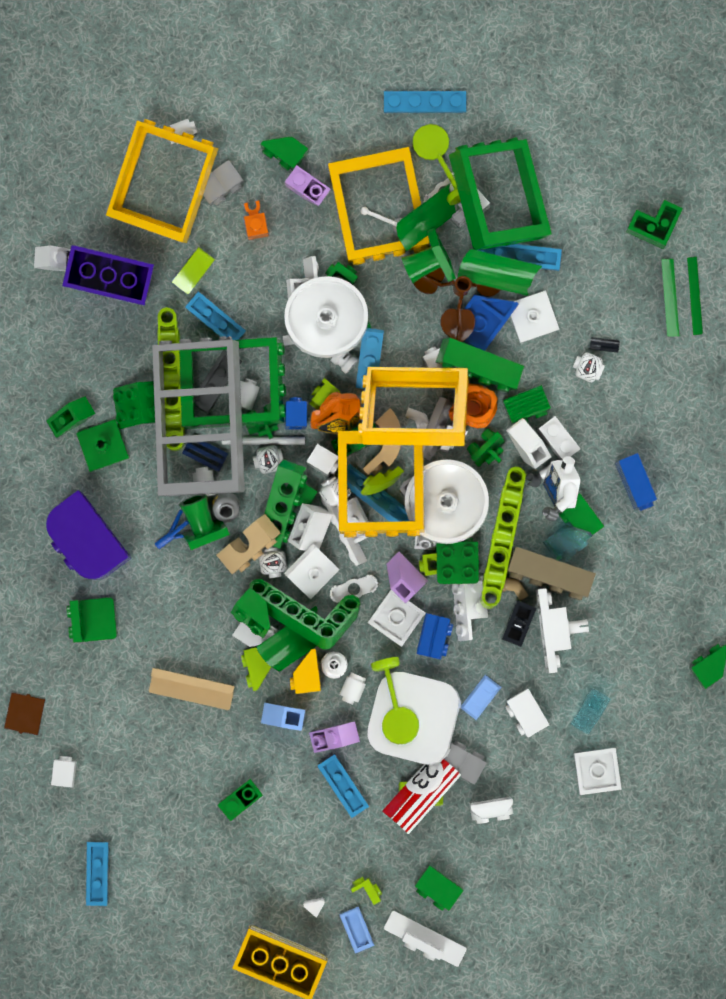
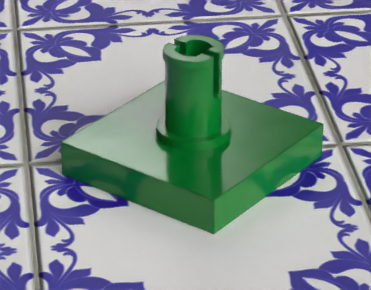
M116 419L76 433L90 472L129 459Z

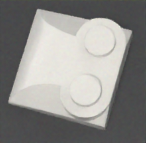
M511 797L469 803L472 820H476L477 824L487 823L489 818L497 817L498 821L510 819L509 815L513 814V799Z

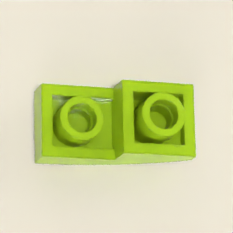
M198 247L173 279L172 283L186 294H189L215 259Z
M397 466L393 471L389 469L384 475L381 472L374 477L370 475L363 482L365 487L360 493L363 496L372 495L389 488L398 481L404 470Z

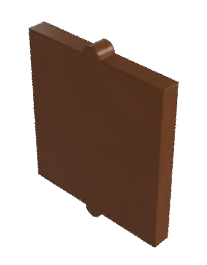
M11 693L4 728L19 731L20 734L24 732L38 735L45 699L31 697L30 694Z

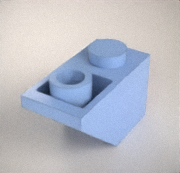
M264 702L261 723L302 731L306 709Z

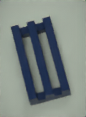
M197 442L222 455V458L219 459L192 445V443L186 444L182 454L220 472L228 453L206 442ZM189 449L218 462V466L189 453Z

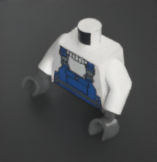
M566 456L562 461L556 460L551 462L549 466L539 471L540 474L538 475L533 473L526 475L525 479L531 481L527 485L532 487H539L543 479L542 483L555 507L553 509L547 506L542 511V514L549 521H556L559 516L558 512H563L566 508H575L580 477L574 467L575 460L572 457Z

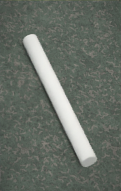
M242 436L243 445H305V437H273L269 440V437ZM231 440L222 441V445H231Z

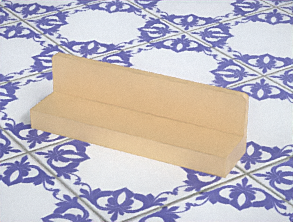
M152 668L150 693L220 709H230L235 686Z

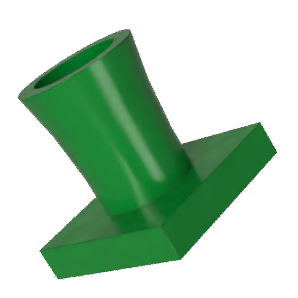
M435 228L427 231L431 245L430 248L401 257L413 284L439 268H442L448 282L456 279L451 260Z
M206 494L189 497L179 504L192 529L182 533L184 541L190 550L230 535L224 522L218 519L212 520Z

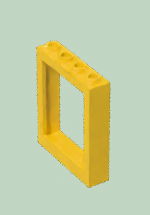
M144 119V122L137 121L106 216L176 241L187 243L219 148L213 147L214 142L205 139L198 142L194 140V135L185 132L182 133V136L175 134L174 128L165 125L163 129L155 127L156 122ZM147 133L207 153L183 228L123 208Z
M409 147L328 163L348 263L353 262V265H360L365 263V259L373 258V261L385 259V255L389 254L398 257L405 255L406 250L400 241L360 250L354 249L339 174L404 161L413 209L415 210L421 205ZM428 236L409 250H414V253L425 250L430 244Z
M367 368V375H363V388L366 389L361 393V403L364 404V407H360V420H363V422L358 425V435L362 436L363 445L465 446L468 368ZM376 387L455 388L453 429L373 428Z
M338 431L340 534H344L346 538L357 537V534H365V537H377L378 534L386 533L387 537H397L399 533H407V536H420V533H425L423 445H414L415 521L348 523L347 444H363L362 436L358 435V431Z

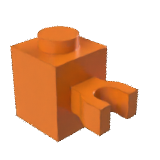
M259 200L255 201L256 208L254 210H250L248 203H244L245 210L249 214V216H244L249 240L269 236L265 214L259 213Z

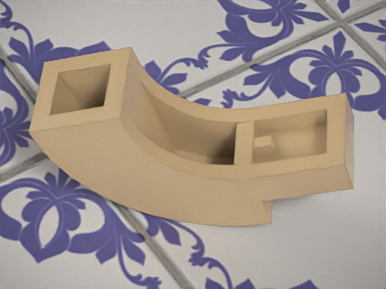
M391 408L375 422L379 428H401L399 420ZM383 445L379 454L363 468V471L368 476L371 473L375 476L383 468L381 465L383 462L390 467L396 460L401 445Z

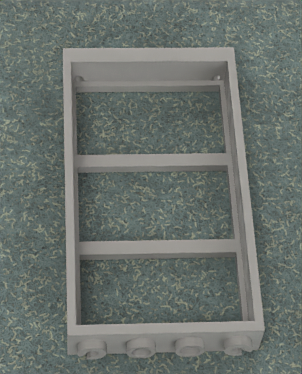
M231 336L219 337V341H212V338H199V342H192L191 339H181L176 344H172V341H159V345H152L158 496L245 492L239 342L232 340ZM227 347L228 386L164 390L163 351ZM229 394L230 433L166 437L165 398ZM231 440L232 480L168 484L166 444Z

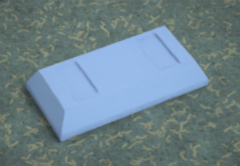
M484 675L461 705V709L477 720L502 687Z
M359 906L339 914L355 954L375 946Z

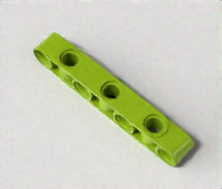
M162 308L157 317L158 345L159 341H172V344L179 343L180 335L177 315L171 308ZM165 313H171L173 315V319L170 323H164L162 321V317ZM179 350L163 351L164 390L180 389ZM166 355H175V362L166 364L164 361ZM167 397L165 398L166 437L185 436V428L182 427L181 397H178L177 404L173 406L167 404ZM180 443L177 447H172L170 444H166V446L172 451H180L185 443Z
M513 467L508 471L500 495L480 596L481 605L487 609H492L499 603L506 580L526 478L525 471L520 467ZM517 473L521 481L513 482L510 474ZM509 513L512 516V521H503L502 514ZM495 553L503 555L504 561L502 563H497L494 560L493 555ZM488 593L493 594L496 598L495 603H488L485 600V595Z

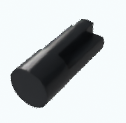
M591 337L589 349L618 353L620 343L618 340Z

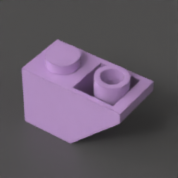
M297 165L285 181L287 188L317 206L322 203L331 190Z
M400 552L387 563L390 588L404 603L408 602L428 582Z
M355 721L309 733L314 753L360 742Z

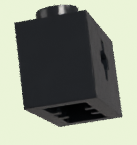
M516 600L501 640L522 647L537 608Z

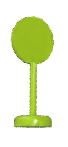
M428 124L422 126L413 136L412 145L414 151L425 160L438 159L454 188L448 194L447 201L450 205L458 204L461 201L455 179L442 157L449 148L448 134L438 125Z
M391 657L371 663L373 671H385L394 708L384 716L382 731L390 742L398 745L407 744L417 736L419 720L412 710L398 707L390 669L399 666L400 661L399 657Z

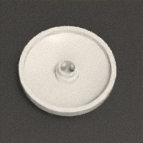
M318 277L301 284L291 294L285 308V326L292 342L305 353L321 358L336 357L349 352L361 341L368 325V309L362 294L351 283L336 277Z
M439 460L425 465V533H420V535L430 541L441 544H453L468 539L480 529L488 514L489 495L483 479L472 467L456 460ZM414 476L410 480L405 494V509L409 521H415Z

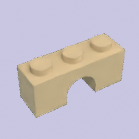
M266 514L255 520L243 531L249 541V546L244 544L238 537L217 554V557L231 574L238 570L242 573L251 565L249 563L251 559L256 561L264 554L262 550L265 547L268 550L277 543L275 538L281 533Z

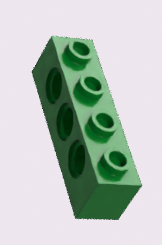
M282 460L277 467L264 512L281 533L275 538L277 543L273 545L279 549L284 543H288L291 531L288 530L290 524L293 525L297 515L294 509L295 506H299L302 494H299L307 481V475H305L306 467L286 460ZM285 483H289L293 489H288ZM280 502H284L287 508H283ZM274 520L279 521L282 526H277Z

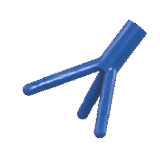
M179 510L169 532L155 542L159 550L173 539L183 538L182 534L177 533L187 526L189 522L186 520L176 528L183 513L182 510Z

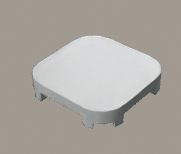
M405 672L391 673L398 707L408 708L416 714L419 720V731L417 736L407 744L398 745L390 742L385 737L382 731V722L384 716L394 709L385 677L378 687L368 726V739L371 746L380 753L425 765H434L441 762L448 756L451 750L449 748L459 708H461L458 692L453 686L441 681Z

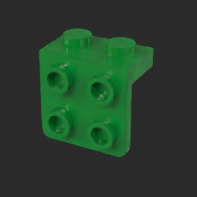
M154 381L136 382L114 388L113 400L115 402L116 421L119 429L155 423Z
M468 538L453 544L436 543L437 582L439 584L478 583V542H473V538Z
M112 598L69 601L70 605L66 609L67 617L71 618L72 626L68 627L69 638L73 639V643L109 640L117 637L114 600Z

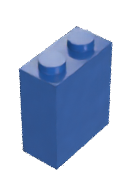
M634 454L616 462L615 466L633 509L639 508L642 511L654 506L653 501L657 500L639 454Z

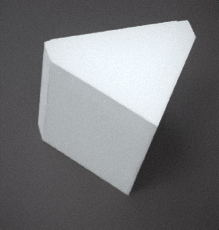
M324 898L306 900L303 905L304 908L317 918L325 900Z

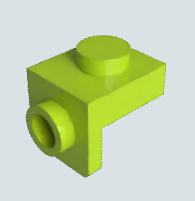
M362 876L352 882L353 886L350 887L352 893L364 887L373 905L381 901L379 896L382 895V892L377 883L374 885L371 883L369 877L364 879Z

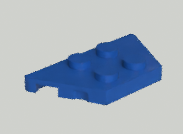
M474 295L464 309L472 311L475 317V326L470 336L463 343L485 351L519 303Z

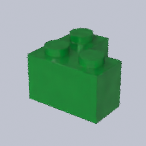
M664 200L655 218L636 210L626 233L664 249L683 208Z

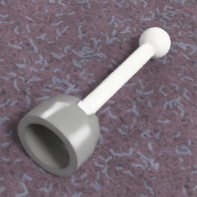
M367 207L361 208V214H368L392 224L393 230L397 233V223L403 218H397L393 221L369 211Z

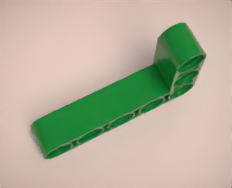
M262 579L253 580L249 586L255 592H261L258 594L267 602L268 615L321 649L327 650L332 648L359 615L360 600L355 595L343 597L324 619Z

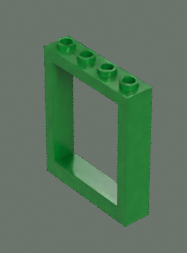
M516 137L508 139L504 143L501 140L490 142L489 145L481 142L472 145L470 148H468V145L456 147V151L449 154L473 250L479 251L537 241L552 235L527 139L518 140ZM513 150L533 225L489 233L469 157Z
M277 337L236 340L239 342V349L269 347L271 412L242 414V426L284 423V417H286V405H283V397L286 396V386L283 384L282 376H285V364L282 363V355L285 354L284 343H281V340ZM227 347L179 350L180 389L194 388L193 352L227 350ZM194 396L181 397V423L185 429L230 427V415L195 417Z

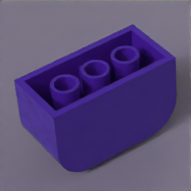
M72 245L62 286L145 306L154 264Z
M77 490L49 513L46 528L53 540L51 543L52 547L57 553H63L66 557L63 561L70 570L75 569L82 577L92 580L104 579L132 559L83 492Z

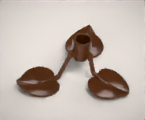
M439 268L416 281L414 286L424 294H434L438 286H453L454 294L459 296L457 310L452 308L446 310L441 316L440 325L443 332L449 338L463 342L470 336L475 326V317L472 311L468 309L461 310L463 296L468 294L471 287H476L478 293L486 297L495 296L501 289L473 284L466 276H460L456 281L452 280L451 282L441 283L445 274L442 268Z

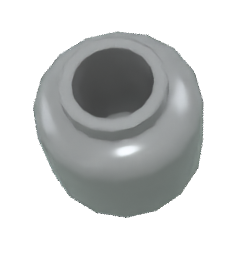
M233 493L217 494L212 503L214 516L222 522L234 520L239 514L238 498Z

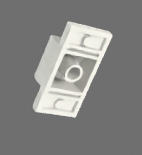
M538 589L535 592L546 673H555L557 668L560 667L559 655H555V651L571 649L570 634L589 632V627H579L580 625H588V621L585 619L569 622L566 607L549 609V605H552L551 592L547 593V589Z

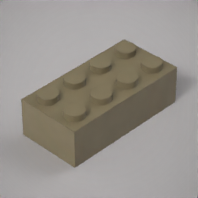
M519 547L513 549L507 570L511 578L520 581L526 578L530 580L529 584L542 587L544 584L550 586V591L559 594L563 591L568 592V597L576 600L588 598L596 573Z

